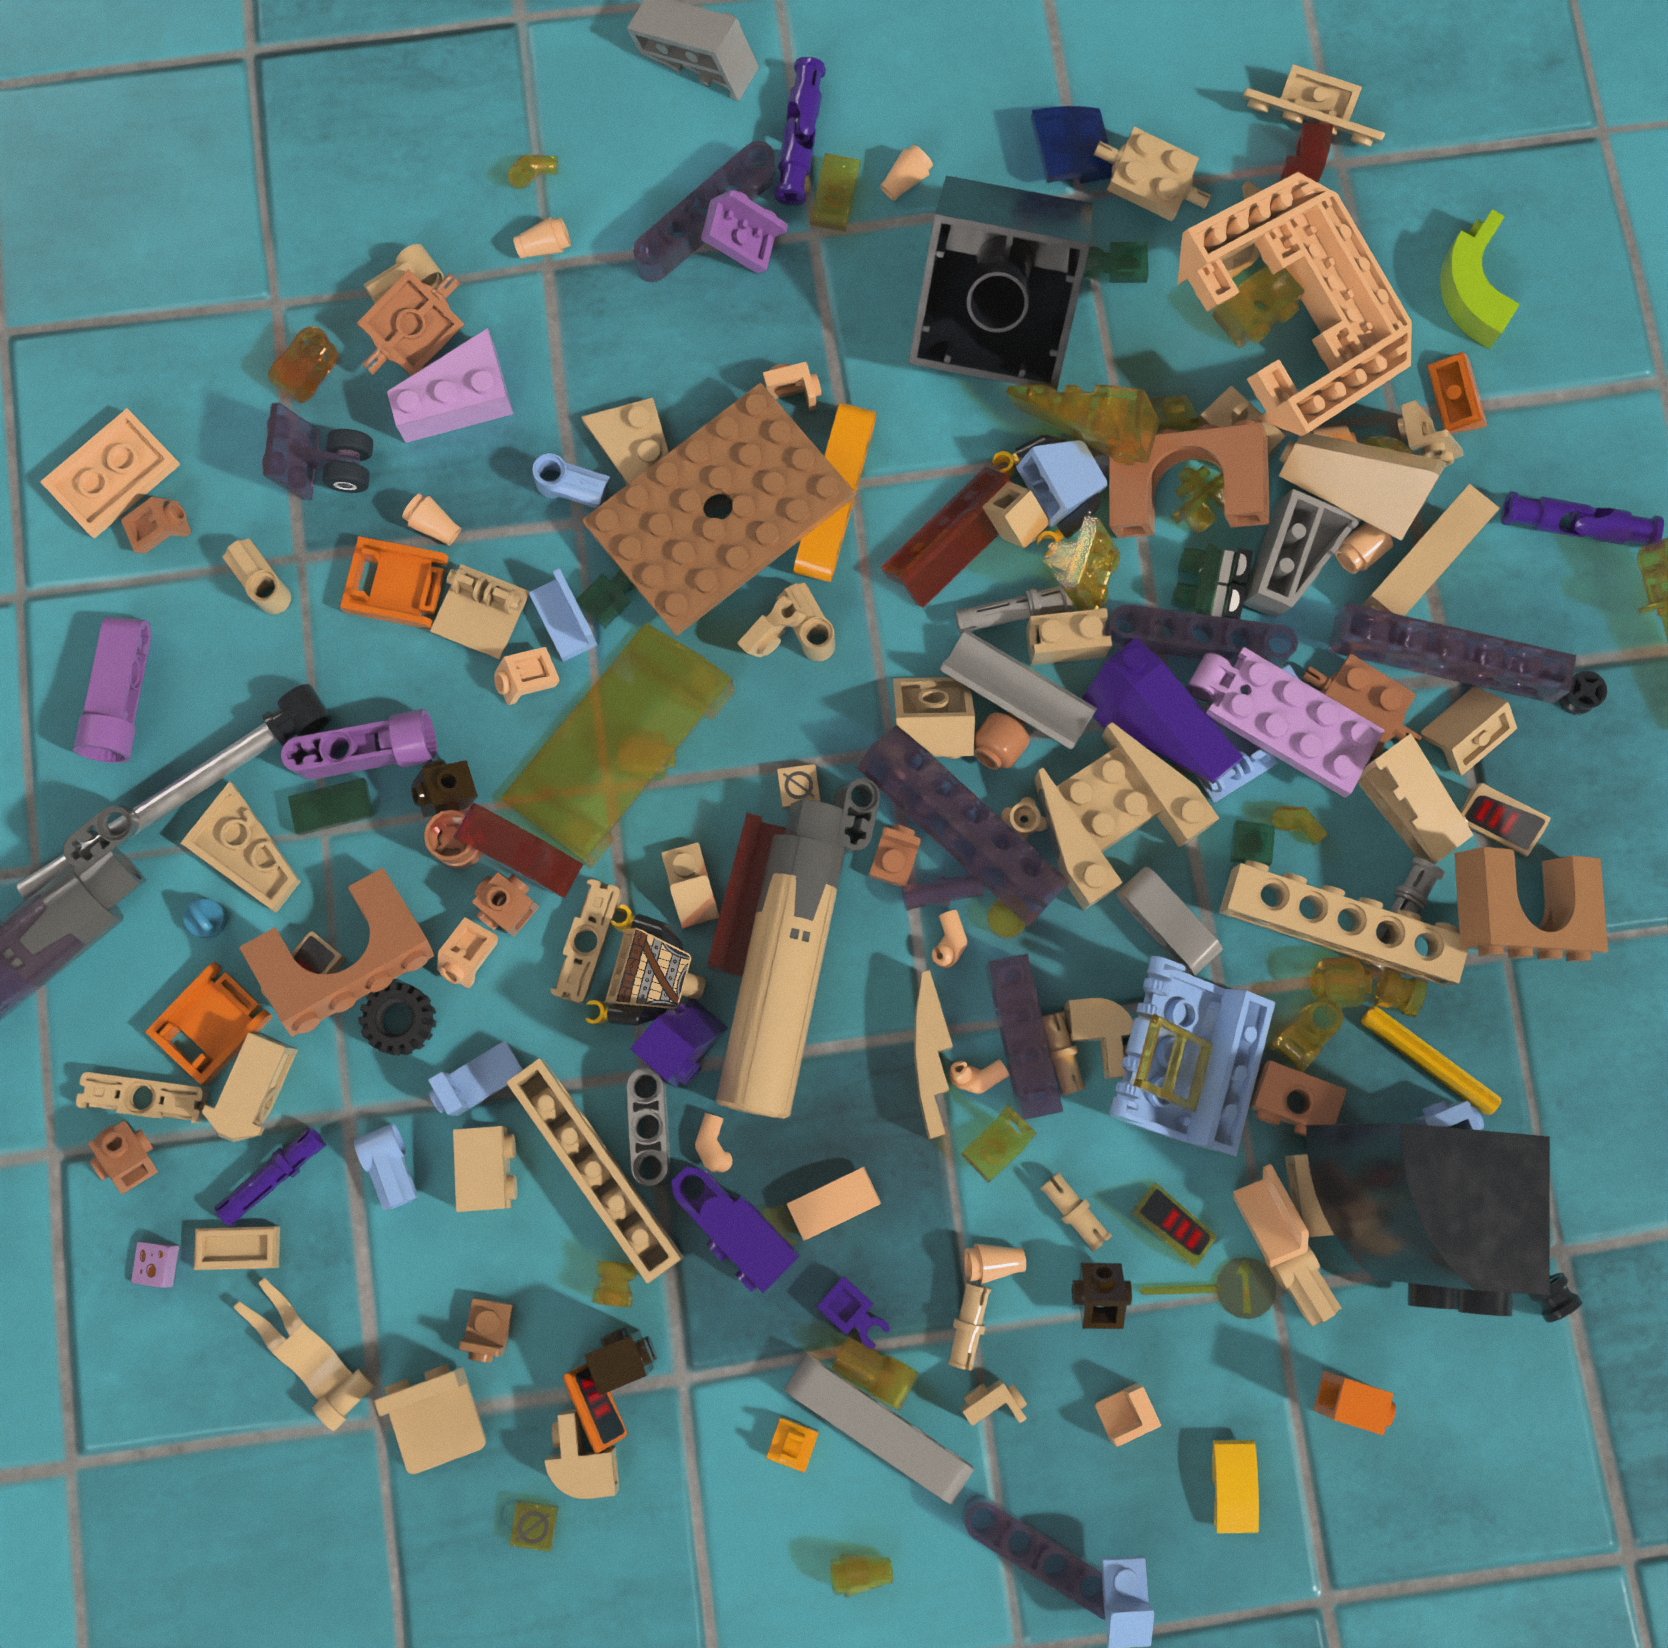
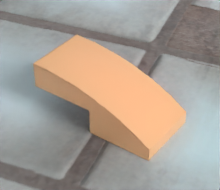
M862 1167L787 1203V1206L803 1241L880 1205L881 1202L865 1167Z

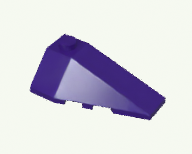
M1137 637L1106 661L1081 698L1097 708L1093 718L1104 729L1110 723H1114L1148 750L1151 749L1171 759L1172 764L1212 784L1243 760V756L1167 666Z

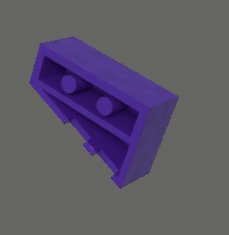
M692 998L686 1005L682 1003L677 1007L676 1010L679 1014L671 1009L658 1016L630 1048L647 1065L676 1088L681 1083L688 1086L702 1070L698 1063L728 1030L725 1024L696 999Z

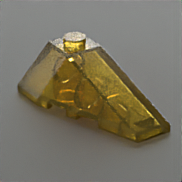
M1008 385L1006 393L1016 408L1077 440L1085 442L1086 445L1113 458L1117 463L1123 465H1134L1135 462L1148 464L1160 420L1145 390L1112 385H1096L1094 392H1085L1080 390L1081 388L1077 385H1066L1064 392H1057L1046 385Z

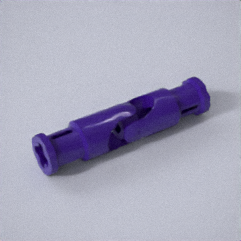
M800 57L794 62L796 79L795 85L790 89L787 122L784 128L778 169L781 172L779 185L774 188L775 199L785 205L798 206L806 201L804 184L806 176L810 173L816 135L815 125L819 116L822 94L819 91L820 82L826 73L824 62L814 57Z
M1510 491L1507 494L1501 515V523L1503 525L1509 526L1513 522L1531 525L1537 531L1577 537H1586L1588 535L1602 542L1620 545L1624 544V542L1643 544L1649 550H1654L1658 547L1664 531V519L1661 516L1655 515L1652 518L1633 516L1627 510L1594 508L1587 504L1544 496L1539 500L1518 496V493ZM1566 513H1570V527L1559 524Z

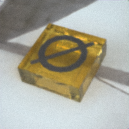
M518 1500L515 1506L509 1546L551 1552L559 1506Z

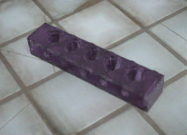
M1346 603L1335 616L1328 652L1344 656L1353 654L1361 660L1549 703L1556 702L1570 692L1577 656L1351 603Z
M898 725L894 726L872 744L856 767L1027 926H1030L1070 883L1065 876Z

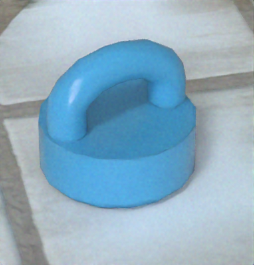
M211 899L193 900L189 903L184 914V923L191 934L203 939H211L218 936L224 930L227 924V914L220 903Z

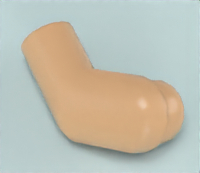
M957 910L939 915L945 935L938 946L932 950V960L936 965L944 968L951 967L957 963L967 946V938Z
M1000 1059L982 1070L967 1065L964 1061L954 1062L949 1069L950 1081L954 1086L975 1094L987 1091L1010 1076Z
M705 1113L696 1139L695 1149L705 1168L711 1172L718 1171L724 1173L732 1165L731 1154L723 1151L717 1140L724 1118Z

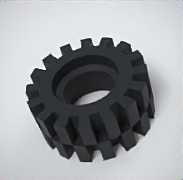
M391 982L388 987L381 991L370 992L366 996L369 999L368 1002L360 1007V1011H363V1016L358 1017L359 1025L363 1026L362 1036L369 1040L368 1044L373 1048L387 1054L399 1056V1054L409 1055L415 1049L420 1050L425 1046L423 1044L426 1039L430 1040L433 1036L430 1033L432 1027L436 1028L437 1021L433 1019V1014H436L435 1007L430 1004V998L410 984ZM395 1004H405L412 1013L410 1027L401 1034H391L386 1030L383 1023L386 1010Z

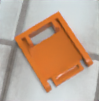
M358 536L340 608L347 614L431 629L433 621L430 618L421 616V613L435 615L445 570L433 567V565H447L449 556L442 552ZM365 561L378 564L370 596L365 591L358 590Z
M216 962L208 965L145 1031L202 1086H208L240 1052L248 1033L257 1034L273 1016L267 1009H264L253 1018L252 1016L260 1009L261 1004L227 972H224L215 982L214 979L222 971V967ZM182 1030L206 1054L201 1053L193 1062L171 1040Z

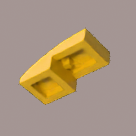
M1213 1440L1212 1480L1215 1486L1214 1526L1216 1532L1258 1533L1259 1491L1255 1441Z

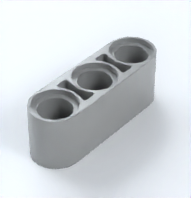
M1142 868L1116 892L1123 906L1175 962L1186 966L1184 972L1196 976L1223 951L1221 944L1215 936L1150 868Z
M641 1068L634 1071L627 1080L631 1171L638 1183L644 1186H657L667 1180L671 1168L666 1085L664 1079L656 1071L650 1068ZM645 1076L654 1077L657 1083L656 1092L649 1098H641L636 1090L638 1081ZM654 1116L659 1122V1131L653 1138L645 1139L639 1133V1123L644 1117ZM655 1156L661 1162V1173L657 1178L648 1180L641 1173V1164L647 1157Z

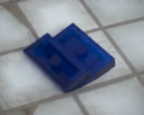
M1060 106L1032 110L1031 122L1047 183L1079 177L1080 184L1112 177L1113 164L1093 156L1100 140L1109 145L1099 108Z

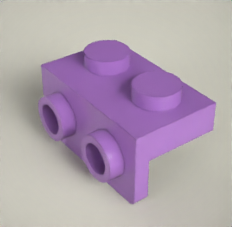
M729 190L710 200L701 240L759 274L768 268L774 238L786 233L788 224L779 219L771 210L764 209L749 200L746 194L740 191Z

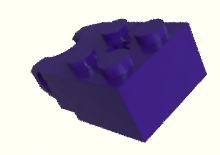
M686 1166L671 1181L676 1201L711 1238L706 1245L722 1262L729 1257L738 1266L739 1270L735 1275L751 1292L758 1288L764 1293L799 1258L800 1254L745 1196H741L736 1200L706 1170ZM694 1175L700 1177L704 1182V1192L697 1199L689 1198L684 1190L686 1180Z

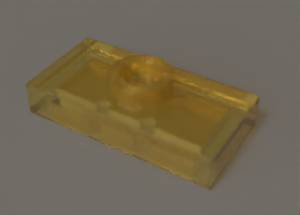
M825 153L810 217V225L846 232L861 160Z

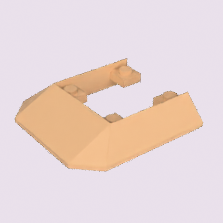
M1297 172L1182 233L1177 285L1188 280L1207 312L1239 293L1222 261L1255 244L1261 253L1262 260L1268 265L1273 275L1284 269L1321 333L1313 338L1312 342L1318 351L1319 357L1324 361L1330 372L1298 392L1279 359L1247 378L1256 398L1266 411V413L1256 419L1304 436L1411 366L1412 321L1336 192Z

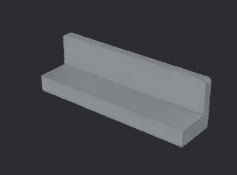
M968 630L962 633L949 658L939 668L940 671L1069 749H1073L1097 710L1096 707Z

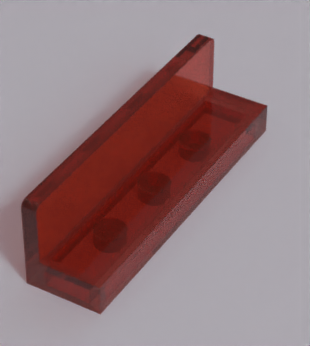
M985 466L881 567L888 579L905 587L916 605L922 608L925 607L999 535L982 507L1007 482H1011L1008 475Z
M751 813L746 814L707 963L709 969L742 977L772 837L779 834L784 835L786 830L785 827L763 822L762 816Z

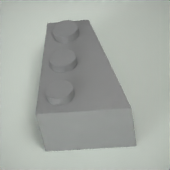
M644 0L627 27L639 53L677 72H680L682 67L700 75L699 83L708 87L713 81L729 89V97L738 102L759 69L741 29L740 22L736 17L726 12L718 13L707 10L700 5H688L675 0Z
M1291 490L1275 503L1246 587L1243 605L1274 618L1291 609L1361 519L1300 491Z

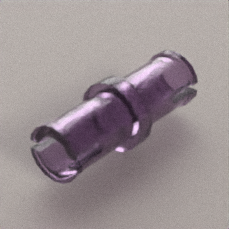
M979 872L947 879L942 875L935 877V881L902 886V897L907 911L935 904L945 907L950 905V901L976 896L982 897L984 895L983 882Z

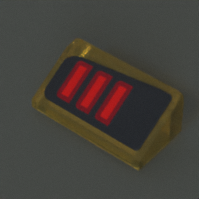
M1156 1182L1129 1212L1191 1268L1197 1267L1217 1238L1215 1234Z

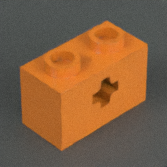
M1323 1370L1313 1411L1335 1421L1384 1436L1385 1428L1390 1427L1394 1420L1396 1405L1392 1402L1394 1393Z

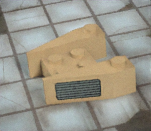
M1114 723L1107 725L1101 735L1111 750L1110 752L1058 786L1054 784L1044 768L1038 770L1033 780L1043 816L1047 821L1046 826L1061 878L1083 910H1086L1115 891L1123 883L1102 853L1157 816L1180 848L1220 819L1194 783Z

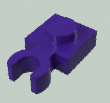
M844 1275L816 1306L846 1335L855 1326L859 1330L862 1343L870 1349H874L876 1346L867 1336L868 1329L871 1326H880L886 1333L890 1330L889 1325L884 1319L877 1316L870 1317L866 1313L874 1303Z

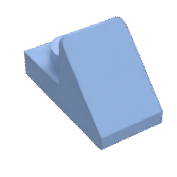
M1143 1555L1101 1557L1107 1647L1130 1648L1151 1646L1154 1609L1149 1604L1145 1557Z

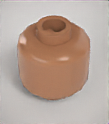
M999 712L990 714L974 733V756L984 766L992 770L1012 767L1030 742L1029 735L1025 730V721L1010 712L1007 714Z

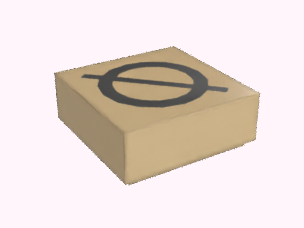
M815 764L777 769L782 809H788L792 803L802 799L821 802Z

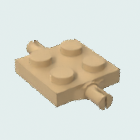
M1135 126L1129 134L1126 144L1120 150L1103 143L1101 140L1096 147L1093 156L1113 164L1112 177L1106 190L1171 222L1176 216L1180 205L1185 200L1202 207V209H1205L1210 200L1211 194L1192 186V175L1199 160L1198 157Z

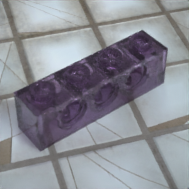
M1028 953L989 961L985 966L1006 1065L1010 1074L1009 1078L1019 1122L1063 1112Z

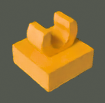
M780 1416L766 1459L805 1473L819 1430Z

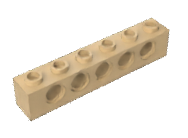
M1247 860L1245 864L1240 863L1231 870L1219 910L1220 914L1445 987L1460 983L1468 949H1461L1459 928L1454 925L1436 922L1434 926L1421 922L1422 916L1406 910H1398L1397 913L1382 909L1383 903L1364 897L1359 898V901L1344 897L1345 891L1337 887L1322 885L1321 889L1307 885V879L1302 876L1284 873L1282 877L1268 872L1269 867L1255 861ZM1263 887H1268L1275 892L1277 902L1274 907H1270L1262 901L1261 891ZM1302 899L1308 900L1313 905L1315 912L1312 919H1307L1301 914L1299 904ZM1340 912L1347 913L1352 919V928L1349 932L1343 930L1338 924ZM1379 924L1386 926L1390 932V940L1387 944L1382 943L1376 935V928ZM1417 936L1422 937L1427 942L1428 952L1426 956L1420 955L1415 949Z
M539 1058L508 1080L506 1083L645 1282L647 1284L652 1282L683 1259L684 1256L547 1061Z

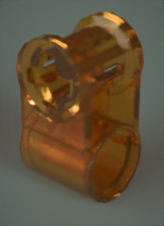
M306 327L297 334L282 356L273 363L268 373V380L297 402L305 403L315 394L320 383L338 361L337 349L329 341L322 329Z

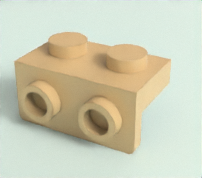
M1416 400L1401 404L1403 418L1398 419L1399 432L1403 441L1408 440L1409 448L1415 455L1439 459L1447 463L1446 466L1453 464L1454 459L1464 456L1462 447L1448 430L1435 432L1433 420Z

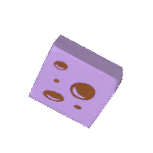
M137 1242L131 1283L160 1288L173 1287L179 1245Z

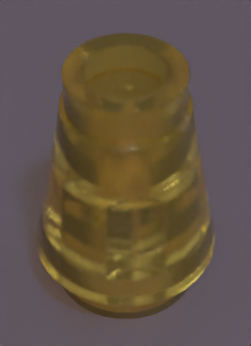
M840 1554V1558L831 1559L830 1577L834 1595L844 1594V1597L848 1598L884 1586L885 1584L893 1583V1569L890 1557L881 1558L877 1556Z

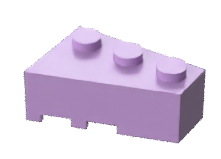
M488 328L387 391L396 427L405 443L514 414L497 351Z

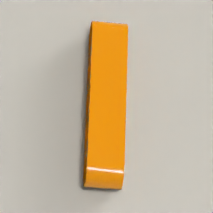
M840 402L824 456L851 486L856 495L874 430L877 411ZM854 499L801 539L795 560L794 574L831 583Z

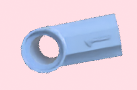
M551 453L541 455L533 464L532 472L536 488L541 495L547 498L561 497L593 508H598L604 503L608 493L610 476L566 463L560 456ZM551 470L561 474L558 479L551 482L541 478L545 472Z
M394 1123L354 1139L358 1159L364 1170L370 1173L383 1211H388L419 1198L404 1159L406 1157L405 1145Z

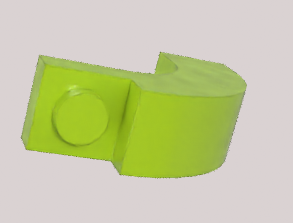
M1493 209L1484 222L1477 218L1468 233L1460 231L1445 255L1440 272L1441 295L1450 317L1467 336L1488 349L1491 348L1502 334L1520 306L1519 303L1497 291L1489 283L1483 271L1482 257L1484 250L1505 218L1504 215Z

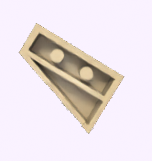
M1411 733L1364 768L1357 782L1415 857L1435 864L1473 836L1466 817L1457 809Z

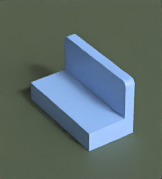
M560 568L552 570L556 578L555 580L528 593L564 662L597 646V643Z

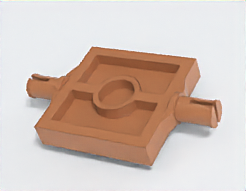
M408 269L357 322V325L372 339L377 348L361 363L367 369L377 359L368 369L370 374L374 375L389 360L398 364L405 372L412 376L422 370L461 330L465 324L450 310L446 298L461 285L455 279L445 289L453 280V275L448 273L433 288L422 283Z
M1350 654L1338 672L1329 678L1312 668V666L1308 667L1301 680L1320 690L1321 693L1384 729L1370 760L1376 759L1385 743L1393 737L1401 741L1411 733L1417 744L1420 741L1422 735L1403 725L1405 713L1417 694L1353 654Z

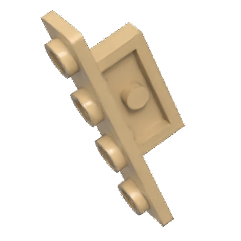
M1294 64L1290 69L1280 98L1250 88H1246L1242 99L1248 100V108L1263 113H1268L1269 108L1283 112L1282 119L1296 124H1302L1303 120L1306 119L1318 123L1316 130L1336 136L1339 130L1351 134L1350 141L1359 145L1371 147L1373 142L1380 143L1385 135L1384 132L1350 122L1362 89L1361 86Z

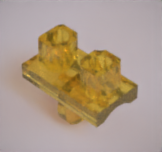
M1202 466L1197 471L1190 467H1184L1178 474L1182 484L1175 492L1180 498H1184L1189 492L1193 496L1170 517L1176 524L1184 520L1199 534L1217 519L1205 504L1209 498L1212 497L1224 511L1223 471L1218 473L1206 484L1204 479L1210 475L1207 467Z

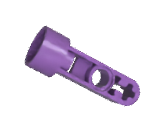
M119 617L104 618L99 633L83 715L79 717L73 746V751L76 754L87 759L105 763H126L130 761L136 732L134 723L151 642V628L147 620Z
M426 709L393 714L386 721L291 738L284 744L281 750V760L288 769L303 779L313 780L398 764L401 768L427 764L437 760L438 750L431 717ZM377 739H379L381 751H378ZM349 744L347 754L340 759H336L337 750L342 745Z

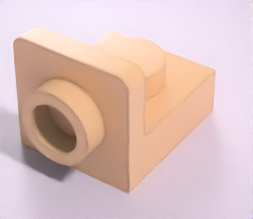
M546 647L505 656L494 674L495 687L499 694L504 695L507 705L516 704L521 695L556 687L560 681Z
M464 917L438 951L437 970L450 983L461 984L466 988H471L475 982L476 971L497 945L498 936Z

